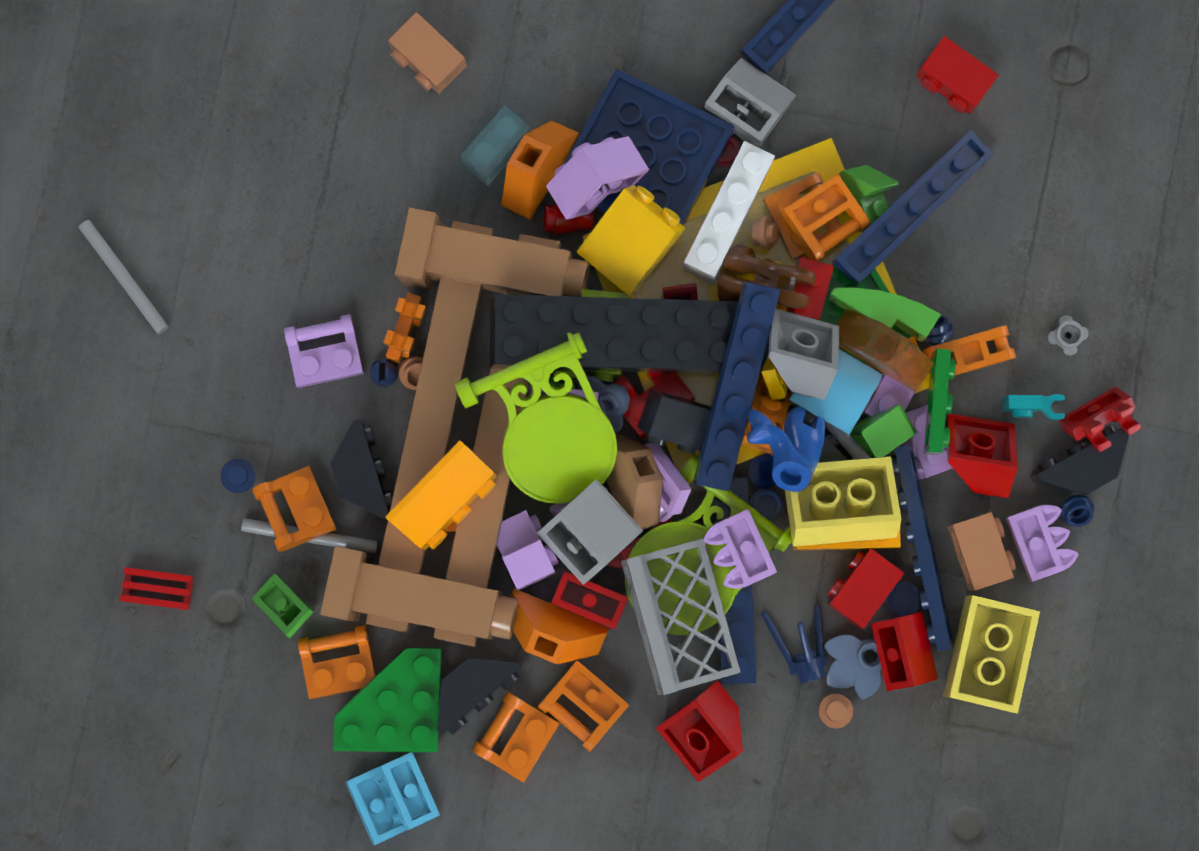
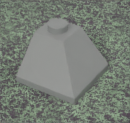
M775 309L770 328L768 357L792 392L806 397L825 400L838 371L839 326Z

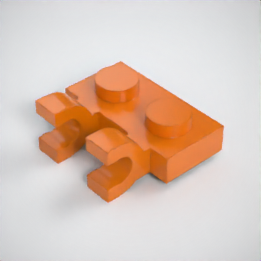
M408 292L406 299L400 297L398 299L395 311L400 316L395 331L388 330L383 342L389 346L386 358L391 362L401 365L404 357L409 358L415 344V339L411 337L415 325L421 326L426 313V306L422 305L423 300L421 296Z

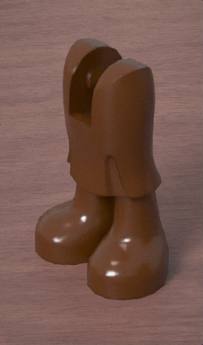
M737 244L726 254L724 259L725 269L737 275H756L755 279L750 281L723 273L718 278L717 292L719 301L739 302L743 282L747 281L779 289L780 293L777 301L779 305L790 308H805L808 306L810 298L795 292L797 284L814 286L816 274L803 267L775 263L769 258L758 259L752 248Z

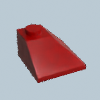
M948 414L947 427L950 428V439L947 447L948 463L974 493L1009 498L1018 469L1015 424Z
M715 681L656 727V730L697 782H700L743 752L739 707L718 681Z

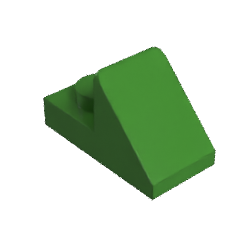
M868 165L843 170L839 173L841 179L867 215L871 225L889 208L883 193L898 185V181Z
M899 403L857 422L850 435L869 456L874 455L875 458H881L913 437L917 432Z
M275 573L251 598L289 638L314 612V608L299 597Z

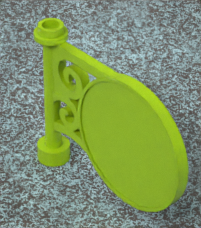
M569 332L567 333L568 341L473 383L470 382L468 377L454 383L465 408L479 403L477 396L489 390L498 392L508 410V426L502 442V455L506 471L512 482L523 493L546 503H570L596 479L603 484L609 477L617 456V441L612 424L601 410L579 361L582 358L581 354L587 352L579 332L573 335ZM559 367L572 369L587 399L574 394H567L571 391L573 385L568 372L560 370L554 373L553 379L555 382L564 380V384L560 387H553L549 384L550 374ZM517 378H524L530 382L533 391L529 397L522 398L519 397L518 393H527V387L524 383L514 384L510 392L504 384ZM541 388L547 395L541 396ZM515 405L522 407L517 413Z
M694 454L679 472L687 483L692 478L694 479L699 457ZM703 486L707 493L702 504L694 513L683 520L660 525L646 533L636 543L628 559L704 539L708 530L714 526L710 520L712 513L717 514L716 519L718 520L724 516V511L721 507H710L714 496L730 507V517L749 509L768 553L771 549L775 551L779 549L784 552L792 542L790 527H787L785 531H782L731 490L725 491ZM703 515L705 526L693 523ZM705 543L723 611L726 614L735 596L741 589L729 588L723 585L726 576L736 566L723 567L713 563L717 553L726 544L712 545ZM697 547L684 551L678 564L693 573L700 563ZM677 553L667 555L666 557L674 560ZM659 558L646 561L650 576L662 582L671 565ZM675 568L666 585L683 594L692 577ZM702 569L699 576L705 579L704 572ZM625 579L626 593H627L628 599H629V601H630V603H631V605H632V607H633L632 600H631L630 593H629V589H628L627 582H626V579ZM696 580L687 597L704 606L710 595L708 587ZM652 583V584H653L654 591H655V593H656V591H657V589L659 588V586H657L656 584ZM663 589L657 600L659 609L671 616L680 598ZM684 602L676 619L692 628L701 611ZM711 603V605H710V607H709L708 609H709L710 611L714 612V608H713V605H712V603ZM705 614L696 631L701 632L717 623V620ZM662 617L663 624L665 627L668 620ZM672 623L668 634L688 635L689 632Z

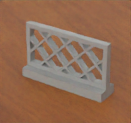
M704 539L621 561L657 695L670 694L681 689L741 673ZM697 547L700 563L693 573L678 564L684 551ZM677 553L674 560L666 557L667 555ZM659 558L671 565L662 582L650 576L646 561ZM675 568L692 577L683 594L666 585ZM702 569L704 572L705 579L699 576ZM696 580L706 585L710 595L704 606L687 597ZM652 583H654V584H656L657 586H659V588L657 589L656 593H655V591H654V588H653V584H652ZM663 589L680 598L671 616L660 610L657 600ZM684 602L701 611L692 628L676 619ZM711 603L713 605L714 612L708 609ZM705 614L716 619L719 626L713 640L696 631ZM662 617L668 620L665 627L663 624ZM672 623L689 632L680 649L668 642L666 634ZM694 635L710 644L702 661L685 653ZM720 637H722L724 646L718 643ZM715 647L726 653L730 668L717 671L706 665ZM671 650L677 653V656L674 660ZM683 656L698 665V668L692 679L679 682L676 667ZM703 669L710 672V674L700 676Z

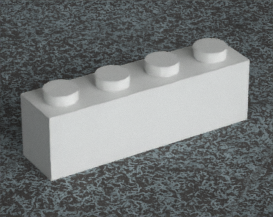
M746 141L743 142L684 261V270L713 284L726 254L729 252L773 163L774 155Z

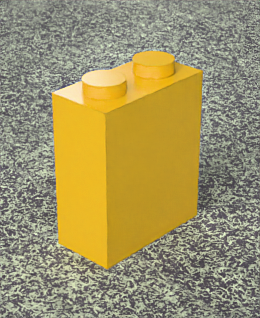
M635 185L622 190L577 250L581 257L628 296L640 289L686 229L679 223L681 219L675 212L668 208L662 209L653 201L654 196L651 192L642 186L636 187Z

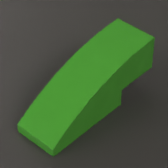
M834 288L828 297L829 301L884 335L895 325L920 342L928 336L941 315L919 302L880 290Z

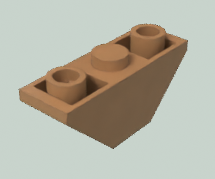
M615 434L617 456L614 467L606 481L615 500L643 530L654 528L659 523L663 488L662 474L650 448L621 434Z

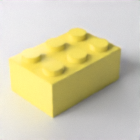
M891 457L818 463L809 485L800 492L785 490L793 546L897 538L902 519Z
M974 595L965 596L943 696L1018 714L1040 611Z

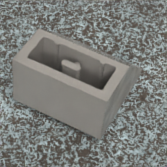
M740 58L722 78L708 98L703 111L734 125V134L760 148L790 106L796 94L743 58Z
M596 479L538 531L537 534L584 585L630 544L643 529Z

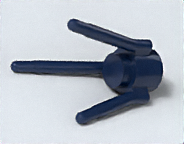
M818 604L814 606L816 651L810 649L804 623L799 622L797 626L803 652L795 655L797 661L792 657L768 612H761V616L788 664L790 674H797L799 683L817 680L826 676L823 667L827 665L824 655L821 606Z

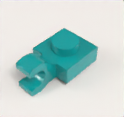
M1053 394L1051 396L1007 395L1002 398V412H1012L1013 418H1032L1033 412L1040 411L1047 419L1058 421L1065 418V414L1054 413L1051 409V404L1054 401H1064L1065 396L1061 394Z

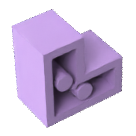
M629 136L619 139L609 137L597 144L590 145V143H584L575 148L572 152L573 157L555 170V177L546 187L567 220L590 214L607 195L621 192L624 188L635 185L649 171V168Z
M526 510L502 521L497 542L502 559L517 590H522L556 574L553 566L559 564L554 552L548 545L544 547L537 534L542 529V526L536 514L529 517Z

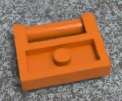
M819 173L812 174L763 199L774 223H777L779 226V235L792 261L806 255L804 246L781 212L801 198L800 194L806 191L811 192L823 183ZM836 217L825 224L827 232L819 235L817 230L812 232L817 241L841 226Z
M839 174L781 212L804 246L808 258L817 262L824 258L826 251L855 232L861 233L870 226L867 215ZM846 211L850 220L817 241L812 232Z
M309 466L271 482L261 483L252 489L255 499L261 501L276 537L274 544L278 552L289 550L336 530ZM283 492L299 531L294 533L288 532L273 495Z
M366 625L356 626L354 631L309 640L307 636L297 639L309 699L362 689L376 675ZM354 644L359 646L360 654L314 663L312 653Z
M577 660L537 708L544 714L546 712L550 713L583 742L582 746L590 752L628 708L629 704ZM562 693L599 724L593 732L556 701Z
M507 691L502 698V701H504L502 707L481 741H476L471 751L524 783L560 723ZM517 709L525 715L501 755H499L492 748Z

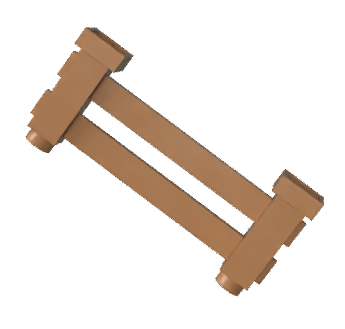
M409 207L395 275L404 286L431 291L433 280L440 281L390 511L447 454L459 398L454 383L463 379L481 291L486 290L507 295L583 297L582 289H586L589 262L573 259L570 251L560 249V241L519 234V239L516 241L493 236V228L453 221L452 228L445 227L437 213ZM491 369L489 375L502 369ZM517 378L504 384L510 392L514 384L522 382L527 387V393L519 392L518 395L522 398L529 396L530 382L524 378ZM489 390L485 393L473 452L497 475L493 480L496 486L485 498L481 499L478 496L469 505L472 509L464 520L457 524L446 580L421 575L426 550L420 549L388 520L378 566L372 565V554L335 546L320 615L359 622L361 613L368 614L366 624L406 633H408L410 623L435 628L433 636L435 639L473 647L476 646L477 637L492 640L493 637L511 639L516 622L519 599L503 596V592L488 589L511 481L502 455L503 437L508 426V410L504 400L497 391ZM515 405L516 413L522 407Z

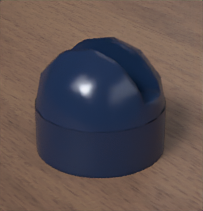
M379 359L372 364L370 377L376 385L387 387L392 385L397 379V368L390 360ZM380 364H386L385 380H380Z

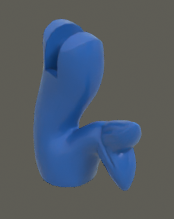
M794 407L787 414L784 421V431H782L764 414L751 409L749 411V422L752 429L747 436V440L750 444H768L774 456L772 469L774 482L777 486L787 491L800 492L809 485L821 456L825 437V420L817 416L811 426L803 423L806 410L802 407Z

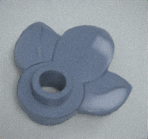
M586 375L593 392H599L598 403L600 408L610 420L614 432L617 433L623 426L622 415L628 410L630 402L629 393L619 384L605 385L597 377ZM577 378V379H576L577 386H578L579 390H583L582 387H581V385H580V383H579V380H578V378Z
M848 634L834 637L824 645L825 650L836 659L831 664L827 673L826 683L828 686L834 688L854 686L855 691L862 700L872 696L878 690L881 684L880 670L882 668L875 639L860 641ZM869 649L876 653V659L871 663L864 659V653Z

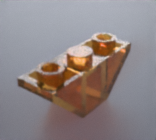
M846 309L836 324L839 326L840 347L914 393L917 392L934 364L909 339L880 321Z

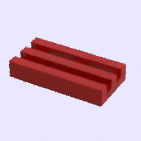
M124 568L125 577L124 581H122L123 590L119 601L190 610L194 576ZM133 575L181 581L186 582L185 589L137 583L132 582ZM131 589L182 595L184 598L183 602L131 596L130 592Z

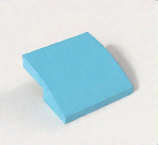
M839 349L838 371L825 400L806 397L796 392H793L789 400L814 415L822 417L826 422L850 435L883 374Z
M413 752L345 782L372 845L379 844L440 816Z

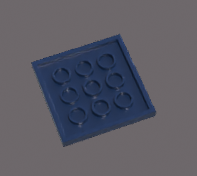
M616 69L564 164L573 157V150L581 144L590 143V145H593L609 137L619 139L629 136L649 168V171L635 186H642L651 192L654 196L653 201L662 209L668 208L675 212L681 219L679 223L684 226L734 134L735 126ZM621 192L607 195L595 209L605 214Z

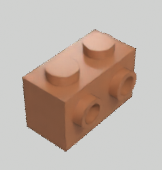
M417 12L388 40L392 50L390 56L402 68L408 65L416 72L415 80L427 91L432 88L440 94L467 67L465 57Z
M992 512L947 526L969 591L982 589L1014 578L1012 571L1016 569L1011 552L1009 550L1005 551L1001 541V538L1005 536L1003 526L998 517H993Z

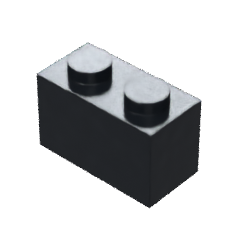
M650 389L637 427L647 434L646 440L652 443L666 446L667 441L676 443L677 449L696 455L697 450L701 451L712 406Z

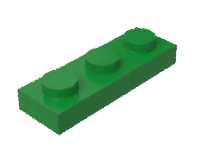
M936 349L932 352L923 454L939 455L943 453V448H947L949 445L950 428L945 427V416L951 413L953 395L952 393H947L948 380L954 379L956 366L955 359H950L951 350Z

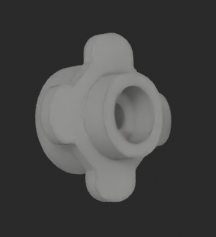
M1068 315L1062 316L1059 319L1057 328L1048 333L1049 343L1057 344L1063 349L1064 354L1068 356L1076 354L1077 346L1088 338L1087 328L1073 321L1072 317ZM1067 332L1071 334V338L1069 339L1065 337V333Z

